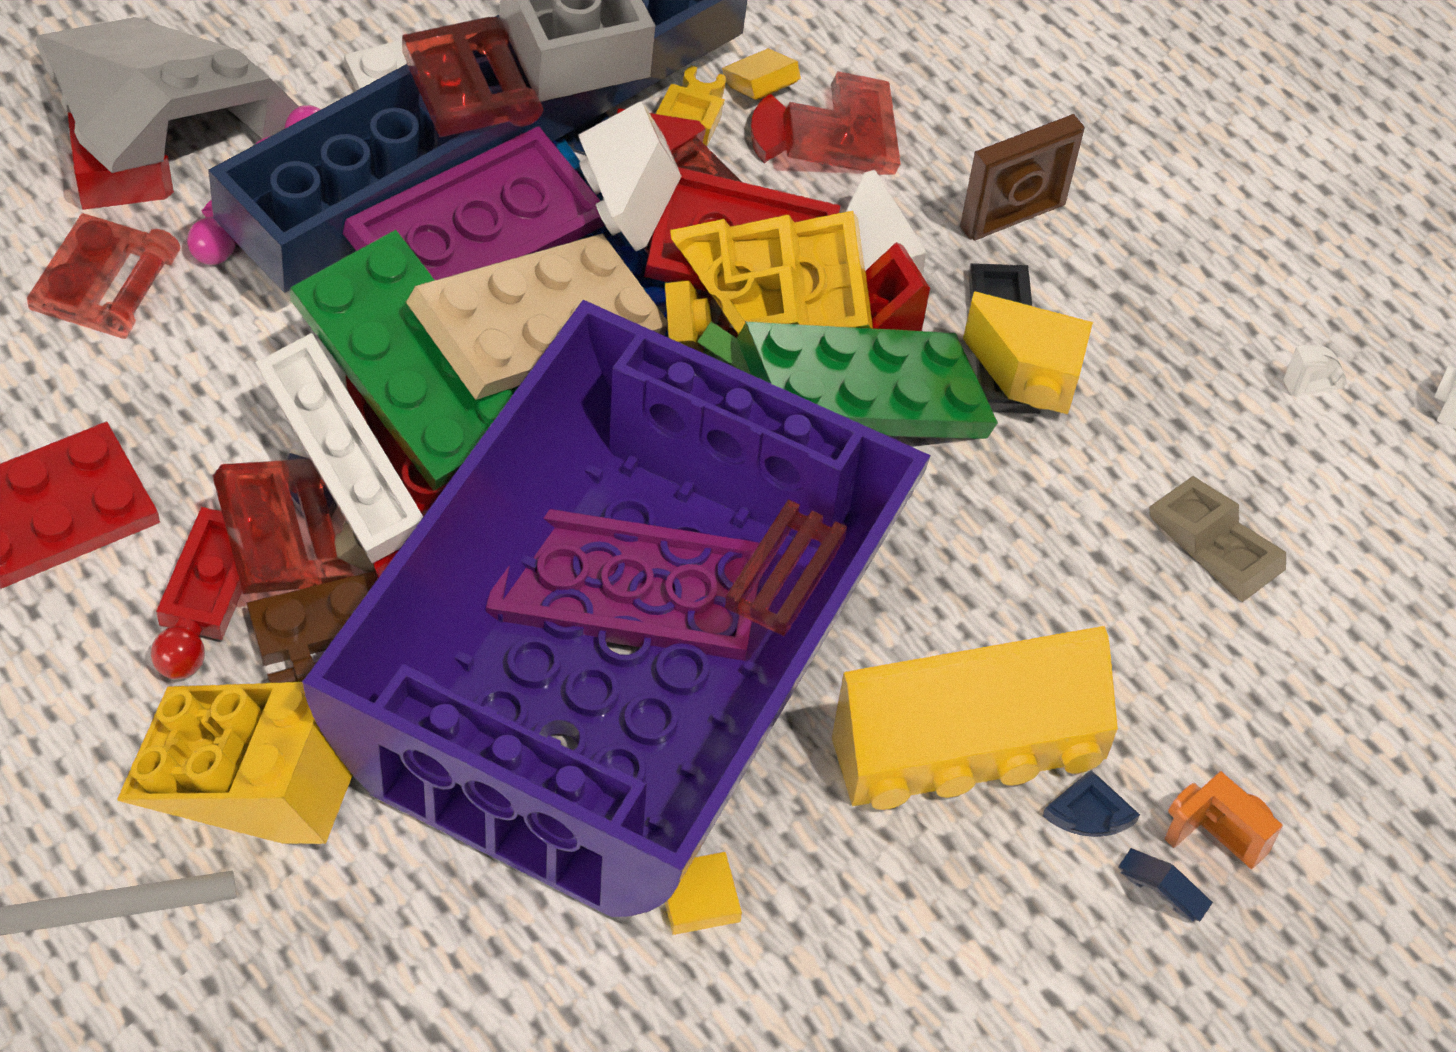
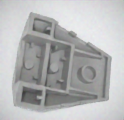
M137 17L37 35L36 46L52 82L58 83L62 90L61 103L65 112H71L76 122L75 134L79 143L111 173L163 162L168 120L228 108L263 139L285 129L288 116L294 109L299 107L268 75L237 49Z

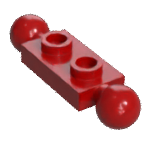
M248 470L236 471L223 480L218 492L219 504L223 511L201 507L156 610L159 626L167 627V629L159 633L154 639L151 646V660L155 669L167 678L174 680L185 679L194 675L200 669L205 657V648L199 637L200 635L223 640L265 538L264 522L256 518L261 516L267 509L270 501V490L266 481L255 472Z

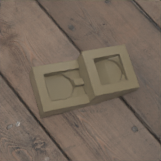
M1194 476L1149 507L1150 517L1241 602H1244L1286 570V551L1239 523V504Z

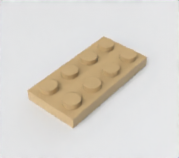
M603 234L415 286L406 302L475 400L520 386L582 300L588 301L661 335H664L668 329L667 319Z

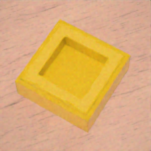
M769 48L722 67L728 86L755 100L797 83L801 79L797 60Z
M726 852L695 857L673 895L665 902L673 935L741 922L742 911Z

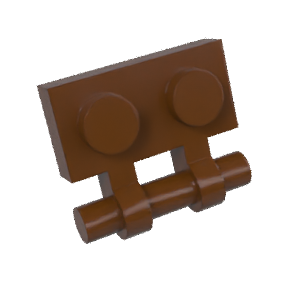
M375 571L246 602L263 666L290 660L292 667L268 673V683L303 682L317 663V661H313L310 654L322 652L328 648L377 581Z

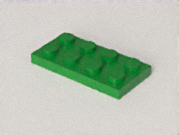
M394 230L290 287V301L432 490L436 491L449 483L518 387L475 400L406 303L415 286L435 280L397 230Z
M745 322L737 337L751 375L887 436L986 439L998 424L956 333Z

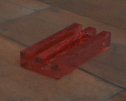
M789 499L727 593L725 602L726 609L784 637L843 544L847 526L836 521L832 527L823 524V515L811 510L808 516L800 513V504ZM791 529L798 531L754 602L748 601L747 598ZM814 539L821 542V545L779 612L775 614L769 611L768 608L811 540Z

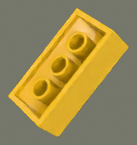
M1105 626L845 671L843 673L831 738L852 807L871 803L875 809L886 810L904 804L912 795L936 791L940 797H956L971 790L976 783L1001 779L1004 785L1013 786L1032 780L1040 771L1064 767L1066 772L1078 774L1096 768L1104 759H1107L1118 730L1108 633Z

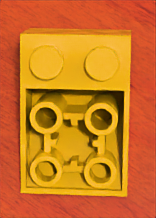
M302 682L168 686L117 800L282 844H326L353 775L338 758L318 727L306 700Z

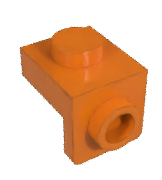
M1220 771L1202 788L1196 783H1192L1177 796L1168 809V814L1173 817V820L1164 840L1175 848L1197 827L1202 825L1252 870L1270 853L1283 824L1273 816L1265 802L1255 795L1247 794Z

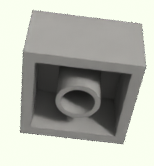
M500 0V22L538 102L650 77L655 25L642 0Z

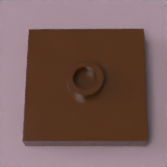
M1075 114L975 151L960 222L961 229L970 240L976 241L1066 205L1085 126Z

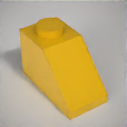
M974 291L963 340L1008 399L1026 403L1038 409H1049L1068 414L1079 380L1093 322Z

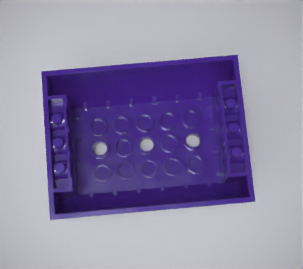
M582 300L303 680L306 700L312 715L338 758L357 781L376 799L612 918L647 913L664 904L678 887L926 471L931 455L588 301ZM550 509L765 543L745 661L706 655L698 647L683 643L673 644L667 648L651 646V638L644 637L642 647L635 653L627 655L618 654L607 646L606 631L600 630L598 637L583 635L584 627L578 626L563 627L553 622L544 621V628L503 622V614H498V620H496L486 612V606L490 591L509 565L504 598L526 568L536 572L538 560L534 559V556L554 530V527L543 519ZM614 533V538L625 542L638 541L636 536ZM600 541L585 544L580 548L585 554L593 551H604L613 557L622 554L614 545ZM661 541L660 548L663 557L676 567L686 564L702 565L711 554V548H705L695 558L682 559L670 552L667 541ZM727 552L718 564L717 575L719 582L726 590L734 594L743 595L745 586L732 583L724 572L726 565L730 561L742 558L743 554ZM574 555L573 571L577 577L582 570L580 568V560ZM625 563L618 564L615 573L608 577L612 585L617 583L623 576ZM652 568L653 578L657 577L667 580L668 575L671 573L664 569ZM645 571L638 573L633 578L630 591L637 590L639 584L646 580ZM587 576L585 585L592 588H602L601 579ZM676 578L673 582L675 594L681 599L682 586L678 578ZM575 589L555 590L545 597L541 605L549 607L552 602L559 598L570 597L580 601L584 605L586 613L593 614V605L590 599L584 593ZM716 595L714 604L726 608L733 618L731 626L726 631L717 634L733 636L737 631L739 611L729 599ZM707 596L701 597L694 602L700 601L706 598ZM640 598L633 600V604L637 609L649 615L667 614L675 608L671 601L662 606H651L641 601ZM688 611L687 624L689 629L705 632L695 623V611ZM617 616V617H615V618H621V619H627V620H633V621H640V622H642L641 620H639V619H637V618H635V617H632V616ZM550 735H568L577 742L578 746L575 750H571L561 745L560 740Z

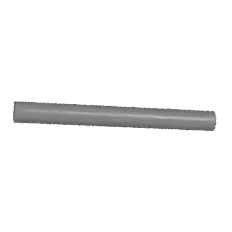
M232 870L0 907V936L235 899L237 896L234 872Z

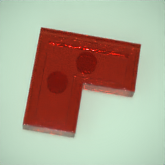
M837 71L831 83L834 110L789 102L783 113L787 157L863 172L875 170L879 175L896 174L901 162L889 81Z

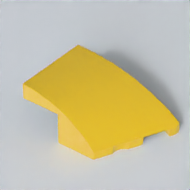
M854 211L795 223L789 215L732 227L729 226L725 219L670 230L671 239L683 253L738 334L745 322L873 329L859 221Z

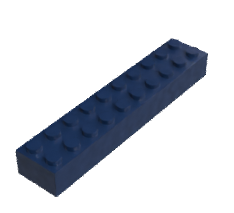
M642 0L655 25L650 77L538 102L500 22L499 15L208 169L213 218L267 276L286 293L290 291V287L356 252L355 248L343 235L347 218L538 126L553 142L743 34L748 0Z

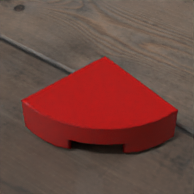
M769 94L760 101L752 115L751 139L753 149L759 159L766 163L807 137L808 126L772 94Z

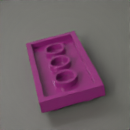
M538 126L347 218L343 235L355 250L358 251L388 233L397 230L434 280H439L574 242L603 227L605 224L596 207V203L600 202L599 198Z
M550 509L543 519L551 524L554 530L534 556V559L538 560L536 572L526 568L504 598L509 565L490 591L486 606V612L496 620H498V614H503V622L544 628V621L563 627H584L583 635L598 637L600 630L606 631V642L642 647L644 637L651 638V646L667 648L673 644L683 643L698 647L706 655L745 661L765 543ZM614 533L636 536L638 541H621L614 538ZM600 541L614 545L622 554L614 557L604 551H593L585 554L580 548L585 544ZM661 541H667L670 552L682 559L695 558L705 548H711V554L702 565L686 564L676 567L663 557L660 548ZM727 552L742 553V558L730 561L726 565L724 572L732 583L745 586L743 595L734 594L726 590L719 582L717 575L718 564ZM574 555L580 560V568L582 570L577 577L573 571ZM625 563L623 576L617 583L612 585L608 577L615 573L618 564ZM652 568L664 569L671 573L668 575L667 580L653 577ZM645 571L646 580L639 584L637 590L630 591L633 578L638 573ZM587 576L601 579L602 588L586 586L585 580ZM676 578H678L682 586L681 599L675 594L673 582ZM575 589L581 591L590 599L593 605V614L586 613L584 605L577 599L570 597L559 598L552 602L549 607L541 605L545 597L555 590ZM716 595L729 599L739 611L737 631L733 636L717 634L726 631L731 626L733 618L726 608L714 604ZM707 596L706 598L700 601L694 602L701 597ZM640 598L641 601L651 606H662L671 601L675 608L667 614L649 615L637 609L633 604V600ZM688 611H695V623L705 632L689 629L687 624ZM617 616H632V617H635V618L641 620L642 622H640V621H633V620H627V619H621V618H615V617H617Z

